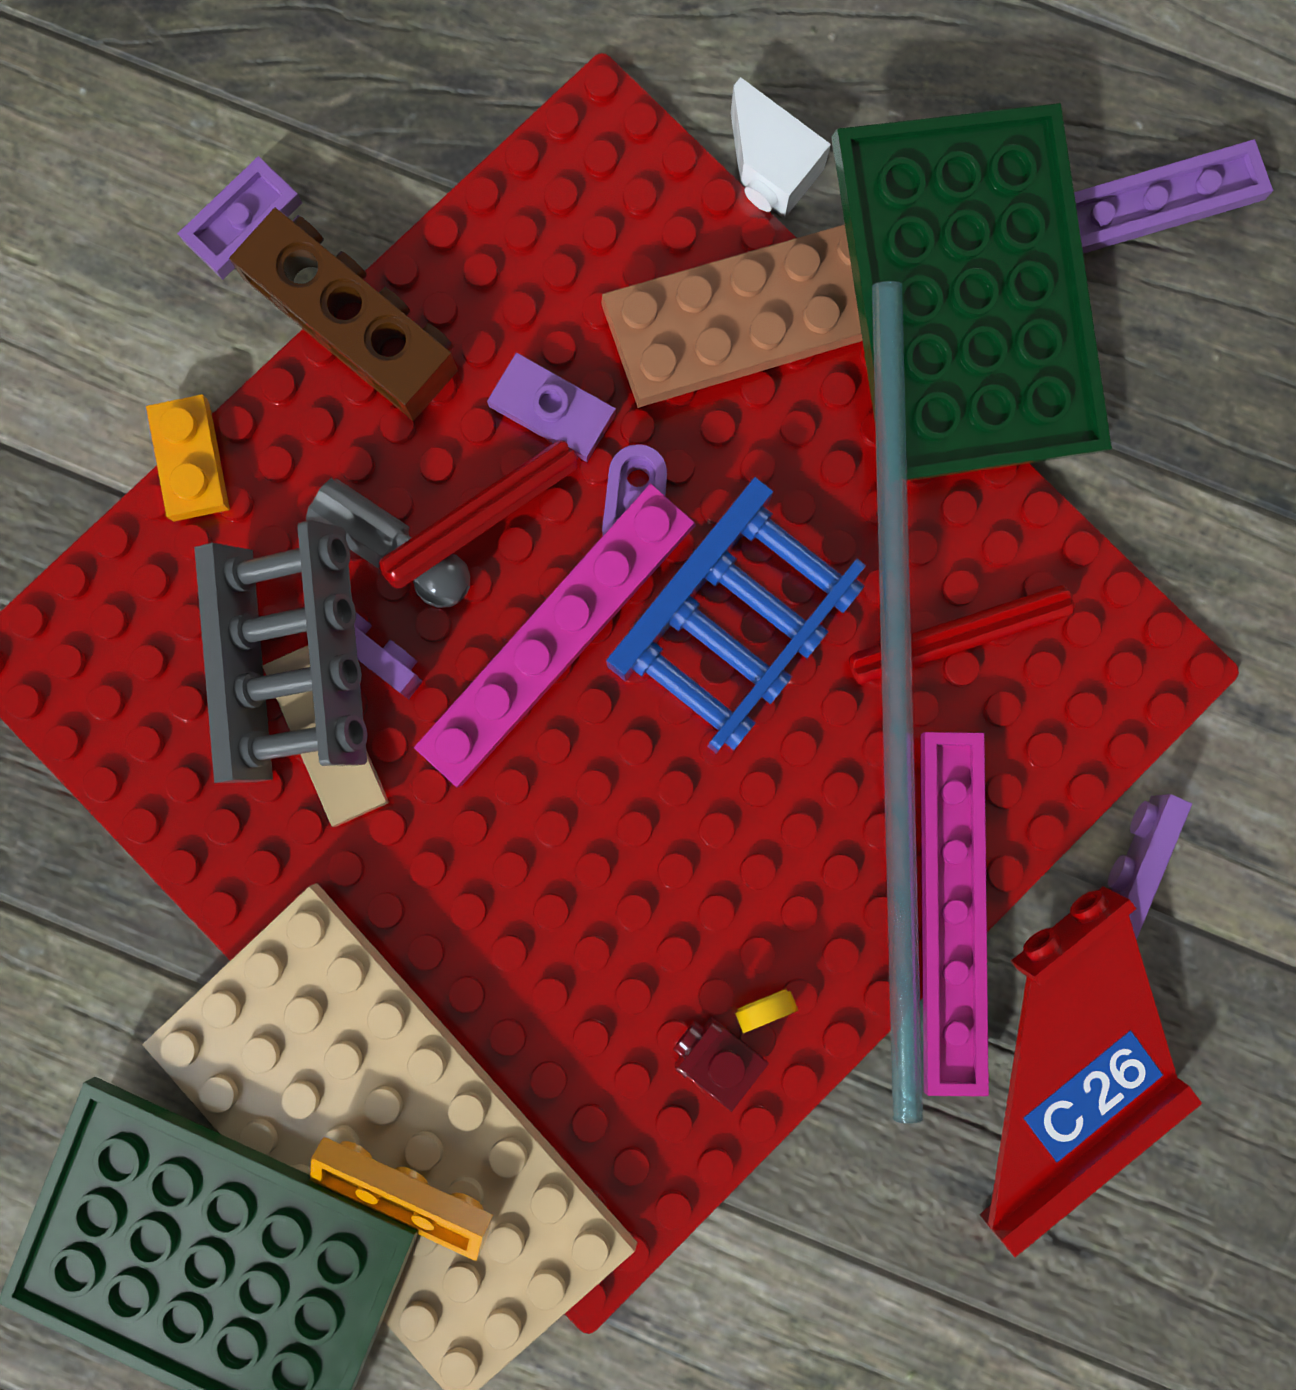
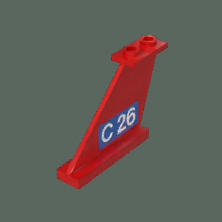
M1104 886L1080 896L1072 904L1068 915L1053 927L1042 929L1033 934L1025 942L1023 951L1011 960L1016 969L1027 977L991 1205L979 1215L1015 1258L1202 1104L1191 1087L1177 1077L1129 917L1136 910V907L1130 899Z

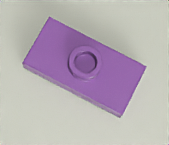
M518 353L514 355L487 400L490 408L550 442L565 441L568 447L574 450L577 457L586 462L589 461L616 415V408Z

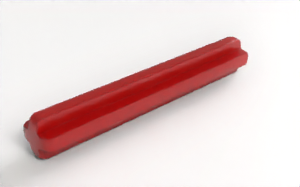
M556 441L382 557L379 565L383 576L394 588H403L575 471L578 467L576 453L568 447L565 441Z
M1059 585L855 652L849 657L850 668L857 683L864 684L1067 617L1074 612V602L1068 588L1065 585Z

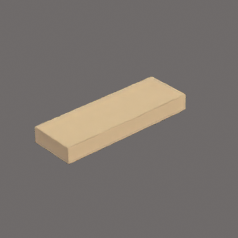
M305 646L263 665L266 675L310 667L309 648ZM313 691L276 698L290 731L316 727ZM367 750V763L359 766H321L318 751L301 754L332 827L339 826L389 803Z

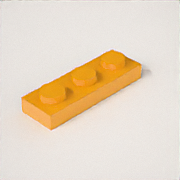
M323 1137L311 1158V1181L418 1230L417 1234L477 1261L487 1239L493 1214L484 1211L483 1206L476 1199L457 1192L449 1195L428 1185L427 1180L418 1172L406 1167L393 1169L374 1160L365 1148L349 1141H342L339 1144Z

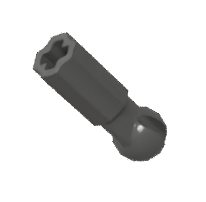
M330 478L319 489L315 499L308 507L306 521L312 520L343 527L346 532V541L349 549L377 568H380L379 561L382 557L411 539L408 525L338 479L333 480ZM453 553L414 579L413 583L416 594L425 603L437 608L452 607L459 603L467 594L470 588V574L467 564L457 554Z

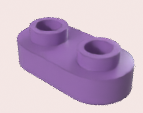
M630 445L620 450L612 459L608 474L602 529L603 536L650 483L665 496L667 467L662 456L653 448L646 445ZM641 470L649 476V481L642 487H634L628 482L627 478L631 472Z

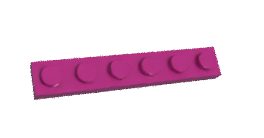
M650 483L414 748L453 785L461 787L696 526L695 523Z
M925 732L921 734L924 1093L928 1096H989L984 733Z

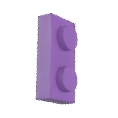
M258 156L177 234L223 280L235 269L229 257L272 209L276 207L289 217L302 204L299 195Z
M356 613L354 626L358 660L409 699L423 682L411 671L418 661L391 640L381 648L365 635L372 625Z

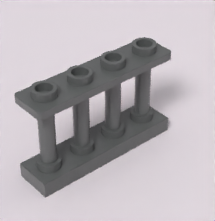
M312 520L300 522L297 526L299 548L258 558H253V550L223 544L209 543L194 547L214 783L273 780L271 759L318 751L321 766H359L367 763V729L363 721L360 689L362 674L357 658L354 626L356 611L352 602L349 573L350 549L343 527ZM302 572L305 607L259 617L256 582ZM307 631L310 667L264 676L261 641ZM313 691L316 727L269 735L266 700Z

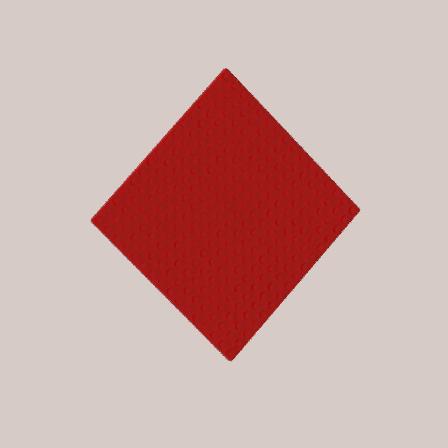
M604 53L595 55L365 270L367 276L364 281L377 292H380L383 287L390 289L410 309L406 316L422 329L427 323H430L441 331L454 346L450 352L458 372L415 421H412L302 329L212 413L230 510L173 522L166 517L156 465L0 611V718L230 961L309 886L318 883L638 1242L634 1253L565 1313L570 1321L581 1332L586 1334L595 1332L923 998L921 734L925 732L984 733L986 915L988 932L1236 680L1239 674L1236 663L1030 463L884 485L863 341L638 408L601 304L602 294L796 239L797 237L771 212H766L756 207L745 195V187L610 56ZM345 304L338 311L336 318L348 320L355 317L361 310L362 304ZM400 338L389 339L383 343L379 354L386 357L397 355L403 350L406 341ZM516 353L616 408L615 417L588 462L578 457V467L575 471L454 552L467 564L470 574V588L465 597L454 606L437 608L425 603L416 594L413 581L403 588H394L385 579L380 568H377L350 550L349 573L352 602L356 613L372 625L365 635L381 648L389 640L401 647L418 661L411 671L423 681L408 699L358 660L362 674L360 689L363 721L367 729L366 750L388 798V804L339 826L332 827L301 754L271 759L273 780L214 783L194 547L217 543L253 550V558L299 548L298 523L306 521L308 507L315 499L319 489L330 478L340 480L408 525L409 536L411 538L553 444L490 408L488 405V398ZM630 445H646L653 448L662 456L667 467L665 497L687 515L696 526L461 787H456L414 747L603 537L602 529L608 474L614 456L620 450ZM636 470L629 474L627 480L634 487H642L649 481V476L644 471ZM756 477L773 491L770 503L766 508L773 513L770 519L842 576L856 559L860 560L866 567L856 579L865 587L844 613L833 607L820 623L829 632L810 656L806 659L797 652L784 668L792 678L775 700L769 704L761 697L747 716L756 723L735 750L724 743L720 750L715 753L707 747L718 732L715 727L647 673L641 677L634 671L625 682L607 667L606 660L753 478ZM743 536L730 552V554L737 558L734 563L737 567L806 621L828 595L757 538L750 541ZM302 572L256 582L259 617L305 607ZM707 580L694 597L700 603L699 611L769 666L773 664L792 640L720 582L714 586ZM1059 585H1065L1071 593L1075 609L1067 617L864 684L857 683L852 674L849 657L855 652ZM670 626L657 642L664 649L661 653L663 657L733 712L755 686L754 683L684 628L677 631L674 627ZM307 631L261 641L263 665L308 646ZM267 699L269 735L289 732V726L277 699ZM787 989V991H791L799 1011L748 1032H742L735 1015L738 1012L737 1009ZM712 1016L769 1063L732 1112L688 1076L684 1078L675 1070V1062L680 1055L673 1048L694 1021L704 1026Z

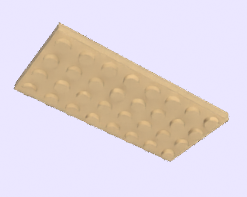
M318 883L309 886L142 1044L220 1134L309 1175L311 1172V1158L323 1137L339 1144L342 1141L353 1142L365 1148L374 1160L393 1169L397 1167L410 1168L421 1174L427 1180L428 1185L449 1195L456 1192L466 1194L476 1199L483 1206L484 1211L493 1214L487 1239L477 1261L418 1234L383 1318L386 1325L443 1390H479L635 1252L638 1242Z

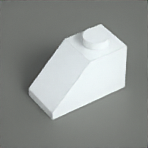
M740 77L733 87L731 119L740 183L745 187V195L756 207L766 212L773 210L785 219L825 169L831 144Z

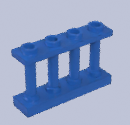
M756 477L753 478L606 660L607 667L625 682L634 671L641 677L647 673L715 727L718 732L707 746L715 753L720 750L724 743L735 750L756 723L747 716L761 697L769 704L775 700L792 678L784 668L797 652L807 659L829 632L820 623L832 608L835 607L844 613L865 587L856 579L866 567L860 560L856 559L842 576L770 519L773 513L766 508L770 503L773 491ZM743 536L750 541H753L755 538L760 540L828 594L807 621L734 564L737 558L730 554V552ZM707 580L714 586L720 582L792 639L771 666L698 610L700 603L694 597ZM670 626L674 627L677 631H680L682 628L686 629L755 684L734 712L661 655L664 649L657 642Z

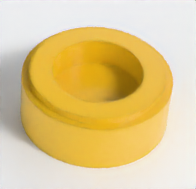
M785 989L737 1009L738 1012L735 1015L742 1032L745 1033L799 1010L791 991Z

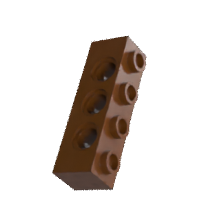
M274 207L229 257V260L244 281L412 421H415L458 372L450 352L454 347L453 344L441 331L430 323H427L422 329L406 316L410 309L390 289L383 287L380 292H377L364 281L367 276L366 272L345 252L340 251L335 257L321 245L324 241L322 235L303 217L297 215L292 221ZM308 267L318 269L315 277L309 282L302 284L294 283L296 275L302 269ZM345 304H362L361 310L355 317L348 320L336 318L338 311ZM400 338L406 341L403 350L397 355L386 357L379 354L381 346L389 339Z

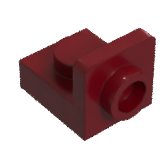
M712 1016L704 1026L694 1021L673 1048L680 1055L675 1062V1070L684 1078L688 1076L731 1112L769 1064L767 1060Z

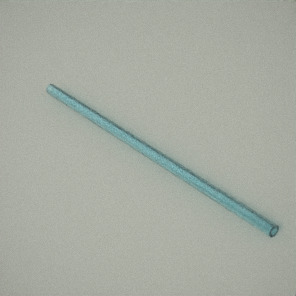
M887 281L872 285L892 1105L894 1121L899 1123H919L923 1121L903 299L902 283Z

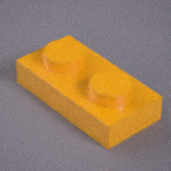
M201 394L146 406L166 517L174 522L230 510L209 400Z

